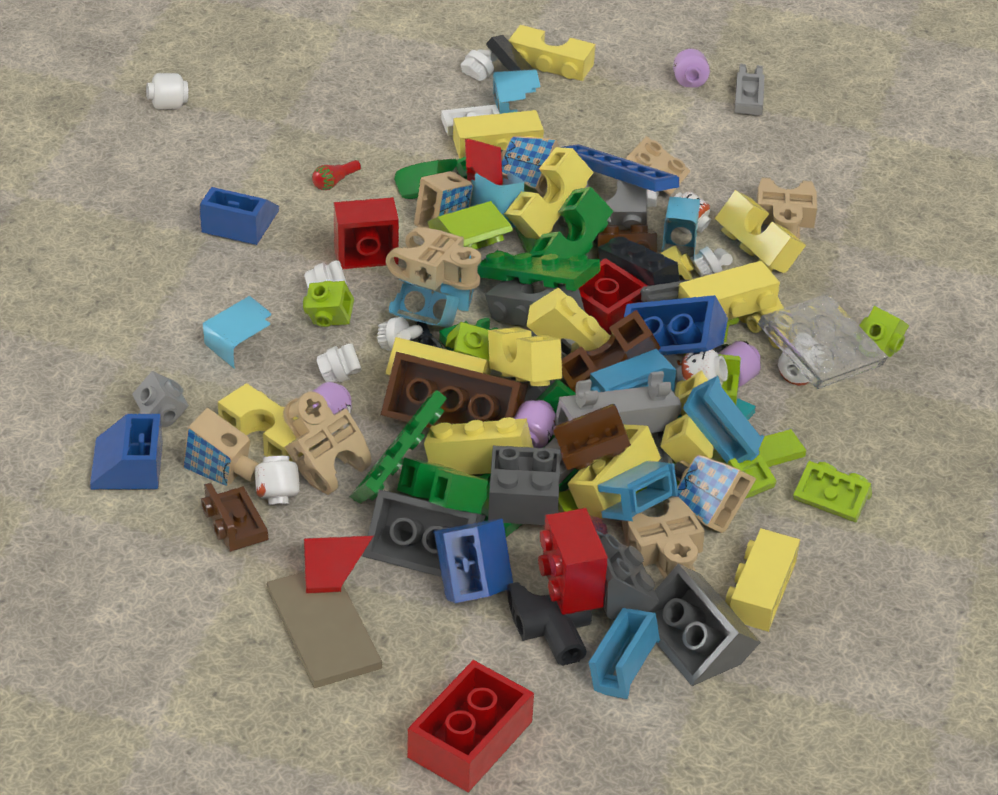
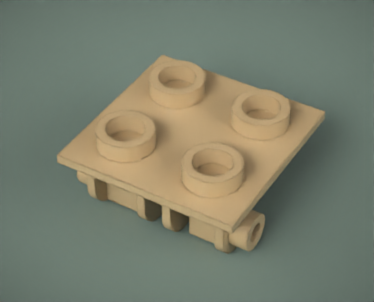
M648 136L626 157L627 160L677 175L679 177V185L690 173V170L680 159L674 158L657 141L651 140ZM676 188L663 191L670 196Z

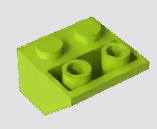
M491 201L427 221L430 229L463 237L464 247L476 250L504 241L503 234L513 231L511 224Z

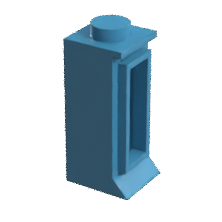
M657 349L591 373L590 380L592 384L590 391L606 392L647 387L649 374L651 372L663 371V382H670L671 390L674 393L676 369Z
M717 375L693 388L683 409L728 464V461L736 458L738 463L745 460H754L759 454V447L764 436L763 434H758L723 390L719 376Z
M646 461L599 484V492L621 495V502L601 511L602 518L633 521V516L671 496H678L674 463ZM647 486L646 489H644V490H642V491L636 493V491H638V490H640V489H642V488H644V487Z
M622 608L589 661L594 691L607 696L628 699L631 683L655 643L660 642L656 613Z

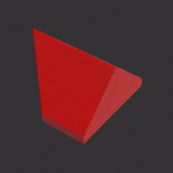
M465 139L467 180L470 182L471 180L475 181V174L477 173L492 183L502 186L501 147L473 139Z
M374 536L304 538L306 593L341 592L342 585Z

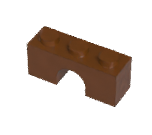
M637 310L609 327L612 332L611 337L601 347L586 351L581 346L561 359L562 376L572 391L576 393L577 382L590 380V374L654 349H661Z

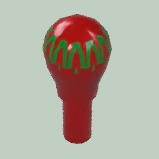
M358 160L343 165H321L314 170L312 181L318 189L330 190L339 181L343 180L345 176L359 171L361 165Z

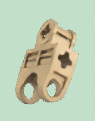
M761 178L756 202L769 213L762 224L770 225L771 222H774L788 229L799 239L800 227L814 228L817 213V192L812 181L803 180L797 188L784 189L778 187L771 178Z
M416 227L406 236L405 242L407 247L394 248L386 257L387 267L393 275L407 282L435 291L442 283L460 290H471L480 284V276L477 271L478 265L481 262V253L476 249L464 247L463 237L447 232ZM414 236L421 237L424 243L420 246L417 245L414 241ZM394 257L404 260L407 267H399L395 263Z
M307 392L285 405L283 411L284 420L296 437L294 441L285 446V449L293 462L298 465L300 473L312 487L327 495L337 490L338 481L335 476L337 473L334 466L335 458H339L344 464H350L360 472L370 467L371 454L347 408L333 414L324 397L317 392ZM318 403L319 406L313 408L312 405ZM298 415L299 418L294 420L293 417ZM348 423L349 426L344 429L343 426ZM300 452H302L303 455H301L300 457H298L297 454H299Z
M671 497L664 500L665 514L662 516L650 517L641 512L632 517L633 521L621 520L627 546L635 547L642 554L644 566L656 564L664 579L678 563L696 571L693 563L697 560L698 553L703 552L705 531L692 510L679 497Z

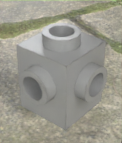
M154 371L132 393L141 410L139 414H160L161 426L163 427L171 426L189 406L182 394L184 392L183 388L176 381Z

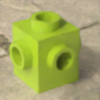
M345 281L309 283L307 296L303 298V309L305 314H308L312 323L321 327L350 324L354 297Z
M874 306L869 316L861 321L858 327L859 334L856 339L865 344L862 350L875 357L880 358L882 353L891 357L894 352L897 353L902 348L905 341L904 334L909 325L900 318Z

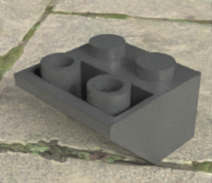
M493 445L488 520L503 518V523L545 525V515L558 513L561 449Z
M597 531L608 557L603 605L606 616L615 620L622 608L649 612L660 601L654 590L655 582L644 568L642 554L633 546L627 547L619 543L611 534L607 533L604 535Z

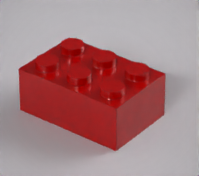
M472 660L408 728L407 758L469 793L532 723L534 692Z

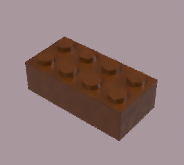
M396 352L380 415L409 422L428 396L438 390L447 399L441 406L445 411L432 426L440 423L462 424L473 420H480L482 422L499 421L503 418L514 417L520 405L525 401L528 384Z

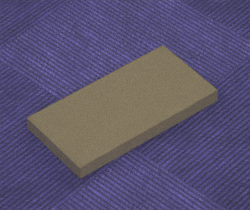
M305 571L267 582L268 593L314 689L382 669V660L344 585L341 587V592L306 593Z

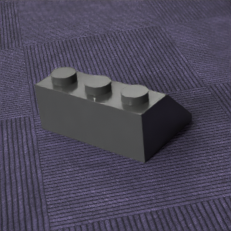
M379 490L368 536L374 537L365 549L362 557L442 577L434 531L483 522L485 515L444 508L426 500L391 491Z
M678 563L655 589L660 602L649 612L656 613L660 642H656V644L691 686L741 665L761 643L700 573Z

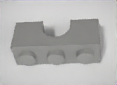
M617 180L616 194L610 200L605 201L613 210V213L607 220L608 225L631 228L633 224H647V189ZM561 215L558 219L559 224H564V226L568 227L566 220Z

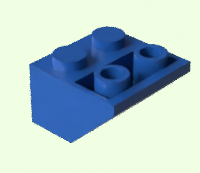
M211 187L200 203L201 232L257 245L279 212V206L267 199Z
M126 414L96 438L90 482L91 489H159L163 446L160 414Z
M503 518L434 531L444 593L448 601L459 603L489 597L507 590V585L513 583Z

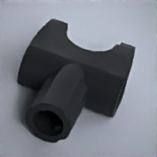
M519 582L507 585L510 611L522 641L545 636L557 663L562 666L580 662L586 656V647L576 628L591 624V610L562 615L557 601L553 602L550 594H533L525 586H521Z

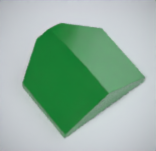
M456 158L434 160L410 165L396 171L394 180L402 198H418L422 177L453 172L458 162Z

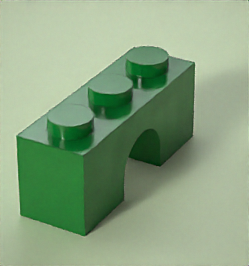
M592 187L573 190L558 211L568 224L567 238L560 231L542 234L529 254L532 257L557 254L560 258L586 255L593 247L592 242L596 236L607 227V220L613 213V210Z
M404 457L397 490L412 496L427 498L429 502L444 508L481 514L482 506L487 499L488 480L441 464Z

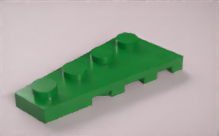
M495 252L486 255V258L478 265L477 273L481 278L510 281L519 277L520 283L532 284L542 280L544 287L555 288L558 284L563 283L566 284V290L576 291L600 272L599 259H588L586 255L560 258L557 254L532 257L529 253H521L512 257L504 256V253Z
M436 390L428 396L349 497L360 504L368 498L371 501L376 499L379 490L384 489L385 485L383 483L390 474L393 476L403 465L404 459L402 457L408 449L413 451L425 436L422 431L429 423L432 426L445 411L441 406L447 398L442 393Z

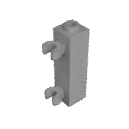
M663 371L651 372L648 377L647 387L606 392L590 391L591 380L578 381L576 384V395L559 398L555 425L557 426L610 404H615L623 424L644 425L649 427L651 433L662 432L667 424L676 420L681 414V402L671 390V383L663 382Z

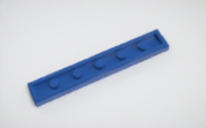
M580 144L560 147L573 148L594 172L654 192L679 188V177L677 175Z

